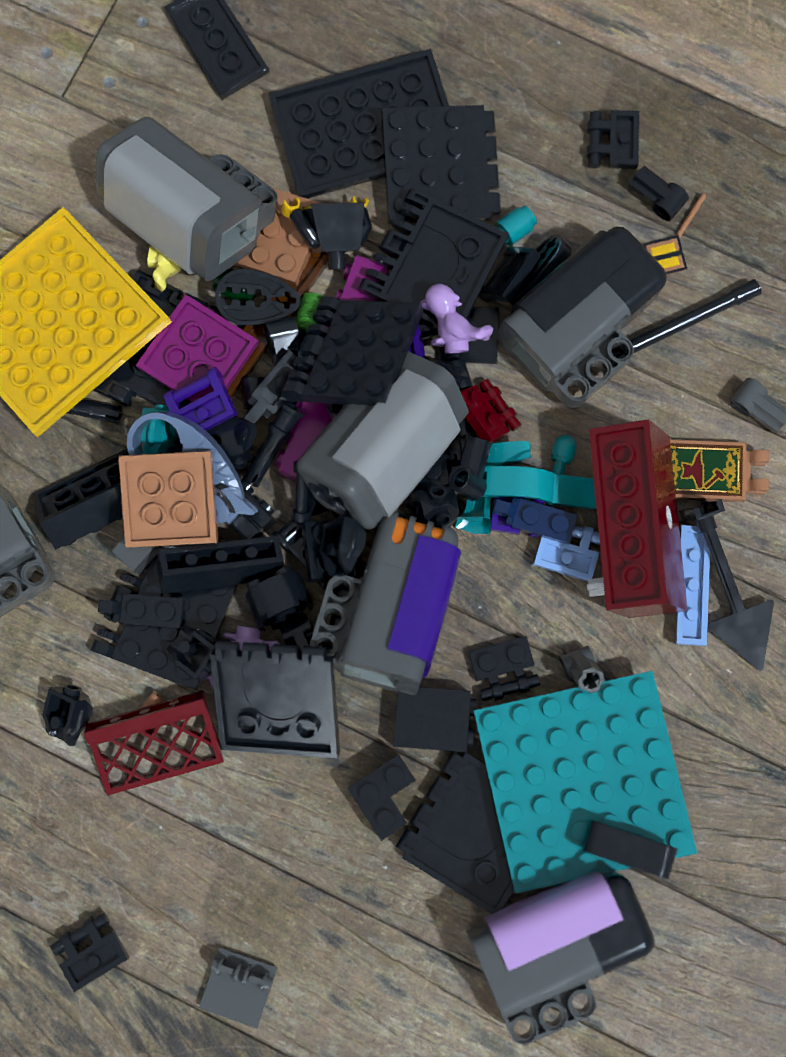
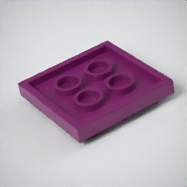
M185 294L169 317L172 322L157 334L136 366L174 391L206 375L207 370L217 367L228 390L259 345V341ZM211 385L186 398V400L192 403L213 392L214 389Z

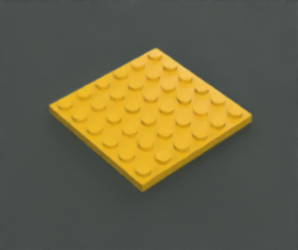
M64 207L0 260V396L37 438L172 322L161 308Z

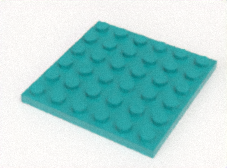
M653 671L604 681L600 686V690L594 693H589L577 687L474 710L515 893L570 882L594 871L604 874L631 868L581 850L590 820L677 848L678 851L675 858L698 854Z

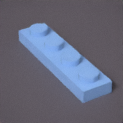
M681 525L679 532L688 611L676 613L675 644L706 646L710 551L703 533H700L698 526Z

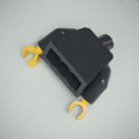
M353 196L349 203L311 204L303 206V211L299 209L301 204L299 198L293 199V207L289 206L286 200L283 201L282 214L291 219L296 230L306 245L311 248L312 252L328 253L329 270L346 269L345 252L360 250L361 245L364 244L372 228L369 213L366 209L369 200L363 197L360 203Z

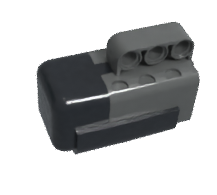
M613 227L607 232L600 230L514 304L510 316L501 323L497 335L498 339L509 354L544 391H552L568 407H578L622 370L633 356V344L621 330L654 302L666 284V272L661 264L629 230L624 227ZM611 349H621L624 352L625 358H615ZM590 368H600L603 372V377L595 378L592 376ZM577 386L580 388L582 396L573 397L568 392V387Z

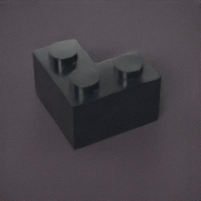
M399 754L348 788L381 841L407 824L391 796L414 782L415 778Z

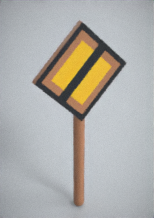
M705 193L700 195L675 236L643 244L647 251L664 268L666 275L688 269L680 238L706 198Z

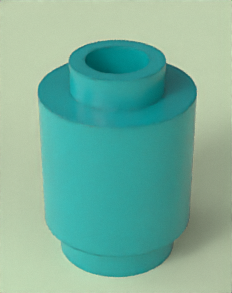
M523 205L521 208H514L495 222L494 227L509 233L505 244L513 246L533 231V226L537 224V219L531 209Z

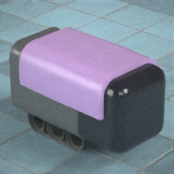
M594 871L573 881L554 885L484 917L485 923L466 931L506 1027L513 1040L522 1045L535 1042L591 1016L596 1009V999L588 981L647 956L654 948L655 943L652 930L630 881L617 872L601 874L598 871ZM578 994H586V1005L580 1009L574 1008L572 1005L574 997ZM549 1007H557L559 1009L557 1019L550 1022L544 1020L543 1014L545 1010ZM519 1020L530 1022V1029L525 1034L514 1032L515 1024Z

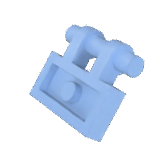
M575 526L572 537L580 539L579 546L568 545L541 537L533 565L588 582V579L593 577L599 552L589 550L588 548L590 542L600 545L599 533L594 532V528L588 526L584 528Z

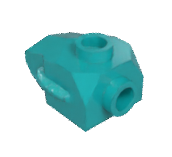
M155 405L154 408H143L142 416L157 411L170 412L166 405ZM153 419L148 422L141 433L145 454L166 453V450L179 438L176 429L170 423L161 419Z

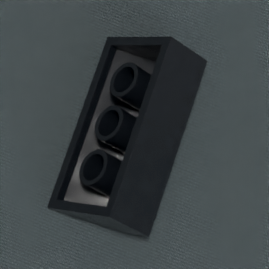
M128 449L118 452L32 494L39 524L55 550L62 546H69L77 539L89 533H96L104 526L116 520H123L118 456L129 455Z

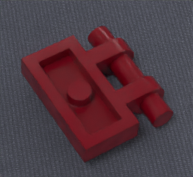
M488 378L479 384L483 392H481L477 385L460 391L469 410L465 418L480 439L493 443L510 432L505 424L509 426L512 432L522 426L516 417L517 412L513 407L509 408L501 397V390L498 386L494 387ZM490 403L493 404V406H494V407L496 408V410L499 412V415L497 414V412L494 410V408L492 407V405H491Z

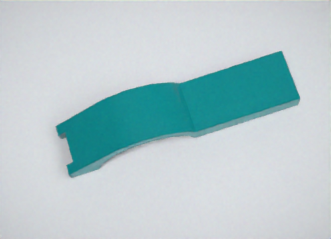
M485 467L484 473L486 474L487 489L482 497H525L542 500L549 505L597 510L593 478L554 474L544 469L532 467Z

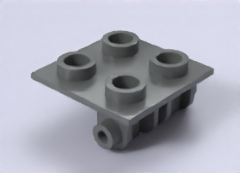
M220 947L212 963V971L199 1008L258 1028L278 967Z

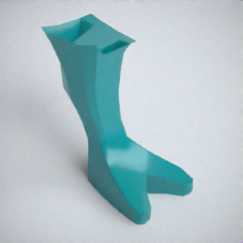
M530 441L493 443L486 466H509L531 458ZM481 497L477 501L467 500L466 509L461 517H457L455 528H460L473 534H490L491 498Z

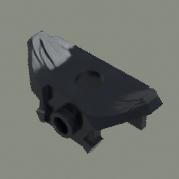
M234 416L207 431L214 439L221 438V448L226 453L235 470L247 467V463L254 460L255 456L248 452L257 435L255 423L239 416ZM180 437L166 450V453L182 452L183 444L180 443Z

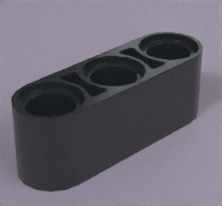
M593 820L589 822L581 848L584 852L668 880L678 851L677 848Z

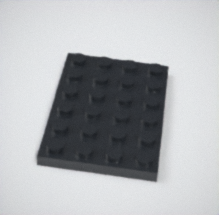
M431 49L269 93L298 195L307 199L385 177L381 120L382 108L449 106Z

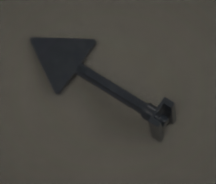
M722 499L707 500L701 502L699 507L682 509L679 511L682 521H696L700 533H703L732 611L727 616L708 622L707 628L754 668L761 671L764 667L774 601L766 600L748 608L744 607L715 529L717 524L714 516L725 511Z

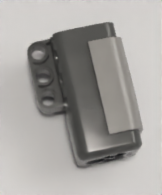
M143 117L100 144L96 152V193L99 199L104 202L105 209L188 274L197 273L206 281L215 279L252 252L257 244V237L260 231L274 221L278 195L272 187L227 155L217 154L207 159L151 117Z
M408 351L398 380L392 385L386 403H377L375 406L327 403L326 408L332 421L299 458L297 462L298 472L315 499L322 506L338 515L350 516L364 529H373L384 516L390 517L461 431L459 424L467 416L469 410L456 380L442 366Z

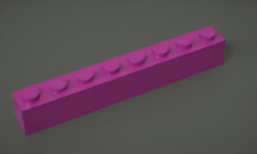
M356 255L353 264L348 263L343 279L347 281L344 290H338L336 299L340 301L380 302L361 294L357 288L363 278L369 279L365 275L368 268L375 269L389 276V269L380 266L373 260ZM297 403V406L306 414L304 418L298 420L292 431L293 437L289 440L286 451L281 450L278 456L276 466L280 467L279 472L282 477L296 481V473L293 472L294 461L299 460L332 421L326 408L327 403Z

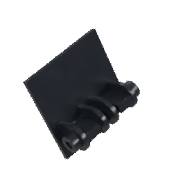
M473 307L466 320L477 328L491 325L493 332L489 340L469 341V351L464 353H445V347H440L439 360L451 362L464 359L465 363L497 364L499 308Z

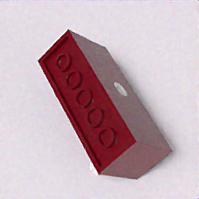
M649 419L589 429L603 572L602 578L588 579L587 590H589L590 597L605 595L606 611L627 618L687 612L670 436Z

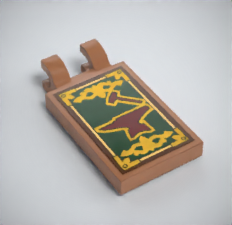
M670 440L676 500L707 501L722 499L723 502H745L746 494L764 495L765 492L769 491V479L751 480V465L765 466V463L769 462V450L746 451V442Z

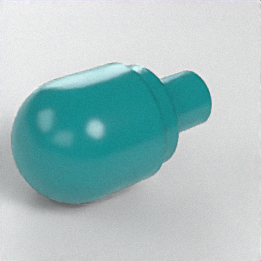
M561 435L554 441L551 451V460L555 461L552 470L554 474L564 475L566 465H571V462L574 460L577 444L574 438L569 435Z

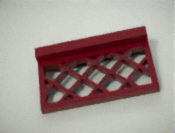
M204 690L87 723L84 732L87 744L91 746L107 796L224 762ZM203 714L206 725L201 734L186 727L191 717ZM169 724L178 729L172 742L156 735L161 726ZM207 730H208L210 739L207 738V737H205V734H206ZM182 732L197 739L190 752L175 744ZM140 733L149 738L143 750L127 743L132 734ZM153 740L168 747L161 760L146 753ZM110 741L120 747L112 759L101 753L98 744ZM202 741L213 747L215 756L203 759L194 753ZM123 748L139 756L132 768L117 761ZM171 750L187 757L183 765L174 767L165 762ZM142 758L158 765L153 774L144 775L136 771ZM104 762L110 764L107 769ZM113 766L128 773L124 782L115 785L111 784L109 773Z

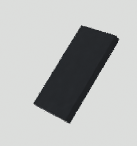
M176 0L164 7L166 14L221 100L270 73L268 66L225 0Z

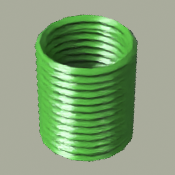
M311 292L302 294L303 297L295 318L299 334L307 335L309 325L317 324L313 320V315L317 311V305L323 295Z

